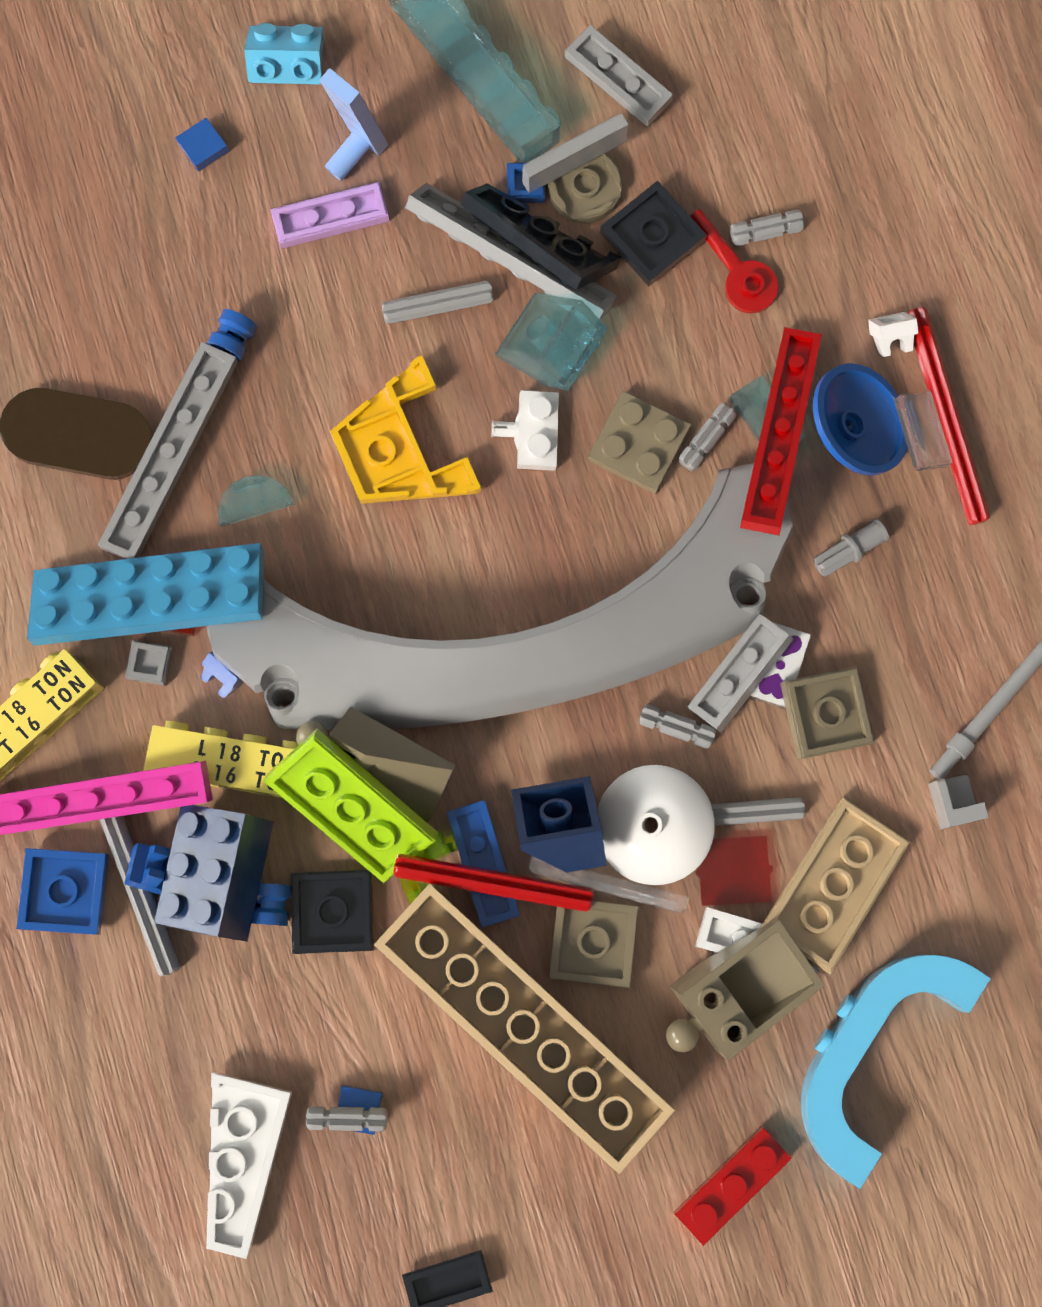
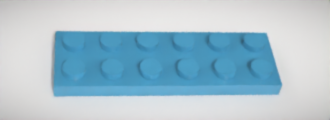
M260 543L34 570L27 639L33 646L262 620L265 551Z

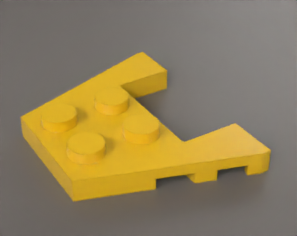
M422 355L416 357L405 371L399 376L395 375L385 384V388L369 401L366 400L330 431L361 504L471 495L481 492V487L468 457L430 472L401 408L402 404L436 390V385Z

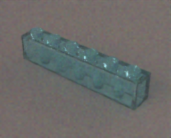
M389 0L393 10L520 163L530 162L559 143L561 121L556 112L550 106L544 107L538 99L536 89L528 79L522 80L519 77L508 54L504 51L499 53L494 47L487 29L482 24L476 25L463 0Z

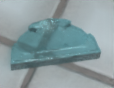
M262 475L247 476L232 483L223 493L217 509L218 522L222 527L295 504L287 489L275 479Z

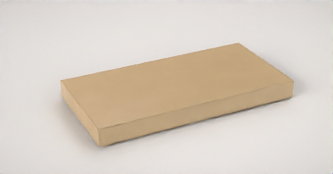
M843 797L837 803L761 927L778 919L810 965L825 975H830L910 841Z

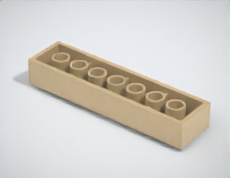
M431 884L419 894L374 944L377 949L618 1174L625 1169L675 1111Z

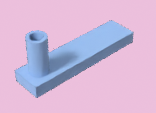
M329 68L319 81L351 134L324 167L334 177L342 181L368 149H371L380 156L388 147V143L360 92Z

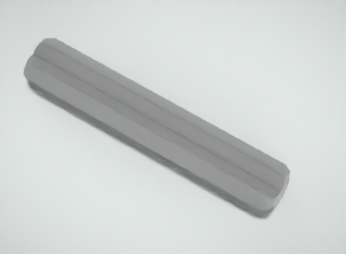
M481 281L385 301L382 303L384 320L387 324L488 304L493 301V290L489 281Z
M801 797L711 804L714 811L715 826L796 820L805 817V804Z

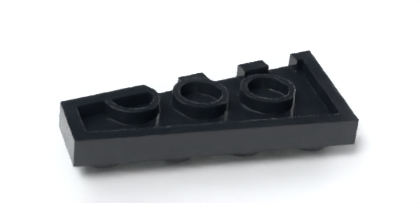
M488 183L465 192L461 206L471 212L476 220L490 226L501 234L503 240L517 246L528 254L534 263L544 266L555 274L561 283L575 290L616 270L622 258L611 251L607 254V257L591 248L594 242L582 235H579L577 239L566 235L558 230L560 223L548 216H532L528 214V205Z

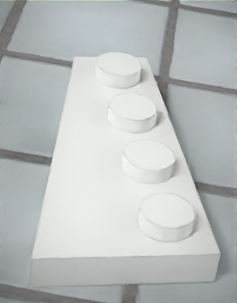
M212 1072V1108L210 1109L211 1151L209 1152L210 1191L208 1193L206 1249L247 1259L250 1255L292 1091Z

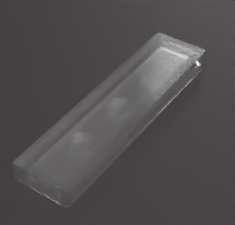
M533 856L528 870L535 875L591 888L594 891L679 914L686 912L689 897L589 870L566 873Z

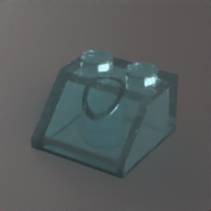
M534 293L497 349L495 355L545 386L568 391L579 378L581 370L592 353L598 348L608 328L582 300Z

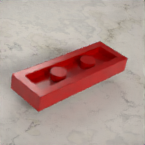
M761 1126L674 1211V1214L704 1246L792 1158Z

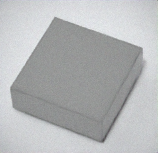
M132 640L125 678L131 681L166 686L173 648L167 645Z

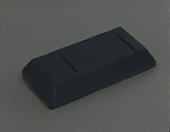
M482 1250L402 1274L410 1307H446L493 1292Z

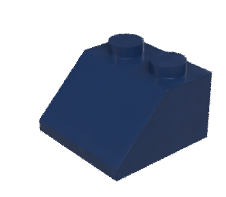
M590 776L511 789L521 851L566 873L607 866L602 828Z

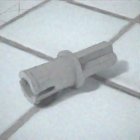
M876 519L850 536L844 534L840 542L815 556L813 559L815 567L822 576H829L852 561L857 563L861 561L863 554L881 543L887 542L889 534L884 525Z

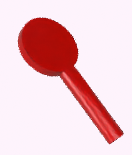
M701 209L696 210L690 217L707 234V243L730 271L725 281V294L730 304L744 313L753 314L766 310L773 303L778 293V281L775 273L770 267L759 261L748 260L741 262Z

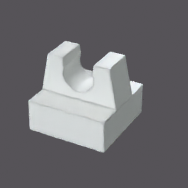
M902 312L868 319L869 332L874 338L879 355L882 357L891 356L890 344L896 339H899L902 351H913L914 335L918 334L917 318Z

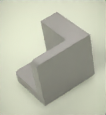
M967 775L940 779L928 783L940 830L989 818L985 802L976 804Z

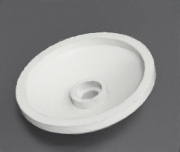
M647 765L627 771L607 788L598 805L597 810L602 828L606 860L621 875L635 882L647 885H664L681 880L702 864L711 849L715 834V817L711 802L705 791L693 778L675 768L662 765ZM649 817L655 818L658 822V829L654 833H649L644 827V823Z

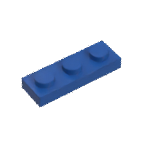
M485 800L448 811L447 815L462 865L507 873ZM471 891L481 928L520 916L515 899Z

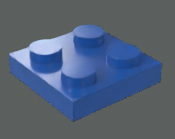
M26 848L16 929L101 935L109 854Z

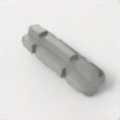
M796 209L785 212V216L778 213L752 219L750 224H747L746 221L734 223L730 228V237L735 246L749 244L750 239L757 242L783 236L785 231L788 234L801 232L804 227V218L802 212Z
M719 404L712 413V419L709 418L692 439L691 447L687 446L681 453L678 461L687 470L693 472L698 468L704 459L703 456L709 454L724 434V428L728 429L735 420L737 413L727 404Z
M646 704L643 707L639 717L640 725L651 729L657 727L659 732L686 742L693 740L695 745L703 748H709L712 745L716 735L714 727L703 723L700 726L696 725L694 720L667 710L665 713L660 712L661 708Z
M311 1106L307 1109L306 1126L309 1130H323L325 1127H329V1130L363 1131L364 1128H368L369 1131H384L387 1127L388 1114L385 1108L370 1107L369 1111H364V1107H330V1110H326L323 1106Z

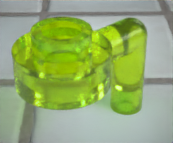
M439 831L436 841L417 857L439 860L457 852L458 848L453 835L444 837L443 832ZM399 878L410 905L421 893L418 882Z

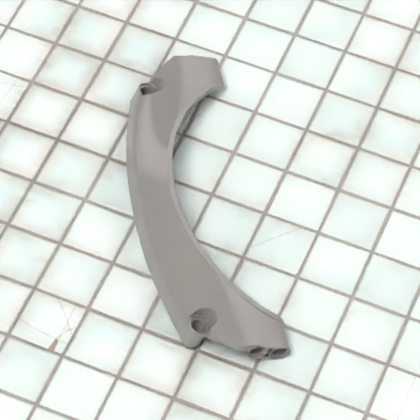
M754 463L721 469L718 472L711 494L695 521L673 548L647 572L619 592L583 611L553 623L517 633L481 639L438 641L400 638L367 632L333 621L301 606L276 590L265 579L263 585L262 620L206 626L215 658L256 693L264 692V699L274 723L283 729H299L306 722L316 721L321 723L326 730H333L350 706L390 729L461 723L538 709L592 695L660 672L746 632L759 613L765 617L766 589L764 583L771 581L792 535L793 524L788 502L785 507L780 536L740 528ZM749 602L753 603V605H743L742 603ZM286 702H292L290 705L286 707H280L282 704Z

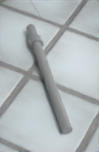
M1042 640L962 733H955L946 744L947 750L929 770L932 776L938 780L943 779L960 759L965 760L974 750L975 746L973 743L1042 664Z

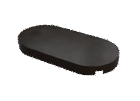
M32 388L17 394L5 406L0 418L2 441L7 449L19 460L31 465L110 480L131 476L130 474L136 471L153 437L145 417L136 408L128 404L47 388Z

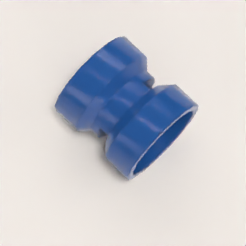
M224 309L218 319L220 324L218 330L211 333L206 344L235 356L238 362H240L246 352V341L253 338L258 327L243 314L234 310Z
M260 883L252 924L288 926L289 914L284 910V905L290 898L291 885Z

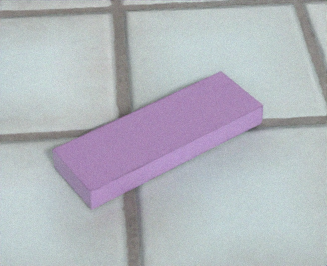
M380 182L270 209L281 249L390 221Z

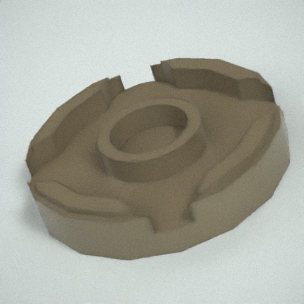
M602 154L548 183V194L551 204L561 216L572 222L588 224L601 221L614 211L620 201L623 181L618 166L609 156Z

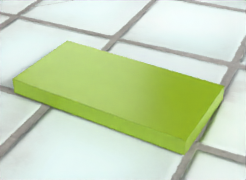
M318 728L270 770L263 780L383 883L394 875L393 870L398 854L418 856L436 841L438 832Z

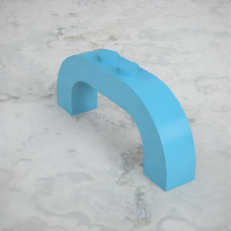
M913 955L895 959L879 967L862 982L853 996L847 994L836 1010V1014L840 1017L833 1029L826 1028L815 1043L814 1049L818 1052L807 1070L801 1093L802 1120L809 1141L819 1157L838 1175L861 1189L882 1153L857 1137L849 1128L843 1115L842 1095L847 1081L898 1002L911 994L927 992L940 998L959 1012L970 1013L991 978L971 965L954 958L938 955Z

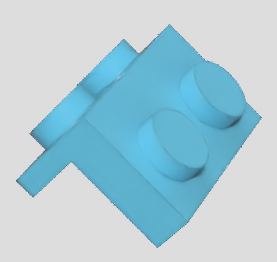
M270 23L249 26L244 49L248 81L250 83L321 84L319 80L322 77L323 27H312L308 24L275 26Z

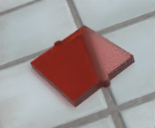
M767 836L713 839L707 857L699 866V869L695 871V875L699 877L701 906L772 902L770 873L773 871V867L769 865Z

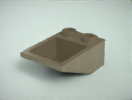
M351 706L329 735L326 728L316 721L306 722L299 727L296 734L298 745L318 728L423 820L430 821L456 767L455 764Z
M775 919L703 960L669 986L692 1018L690 1020L678 1019L673 1021L666 1031L667 1043L677 1052H688L697 1045L699 1033L702 1032L714 1050L729 1061L825 985L781 922ZM714 992V1003L704 999L705 995Z

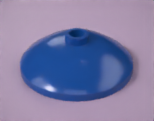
M854 363L839 365L828 371L820 379L813 397V415L819 437L830 454L846 468L863 475L883 474L897 466L907 451L909 424L904 406L888 381L876 371L864 365Z

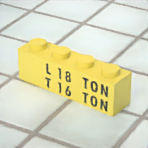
M63 649L60 653L56 651L46 657L40 664L41 670L31 679L25 678L18 682L10 691L12 696L0 706V782L105 689L78 658L68 650Z
M166 721L165 727L152 726L143 771L206 761L210 786L282 798L263 780L270 770L298 746L297 742L283 740L281 747L266 744V737L252 734H243L242 740L227 738L228 731L205 727L204 733L188 731V724L175 721Z

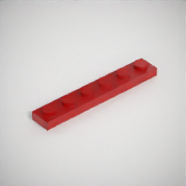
M784 327L740 528L780 536L822 337L820 333Z

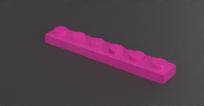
M200 761L0 794V835L213 801L207 762Z

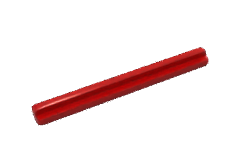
M406 854L397 855L393 870L396 878L584 912L590 910L593 902V890L591 888Z

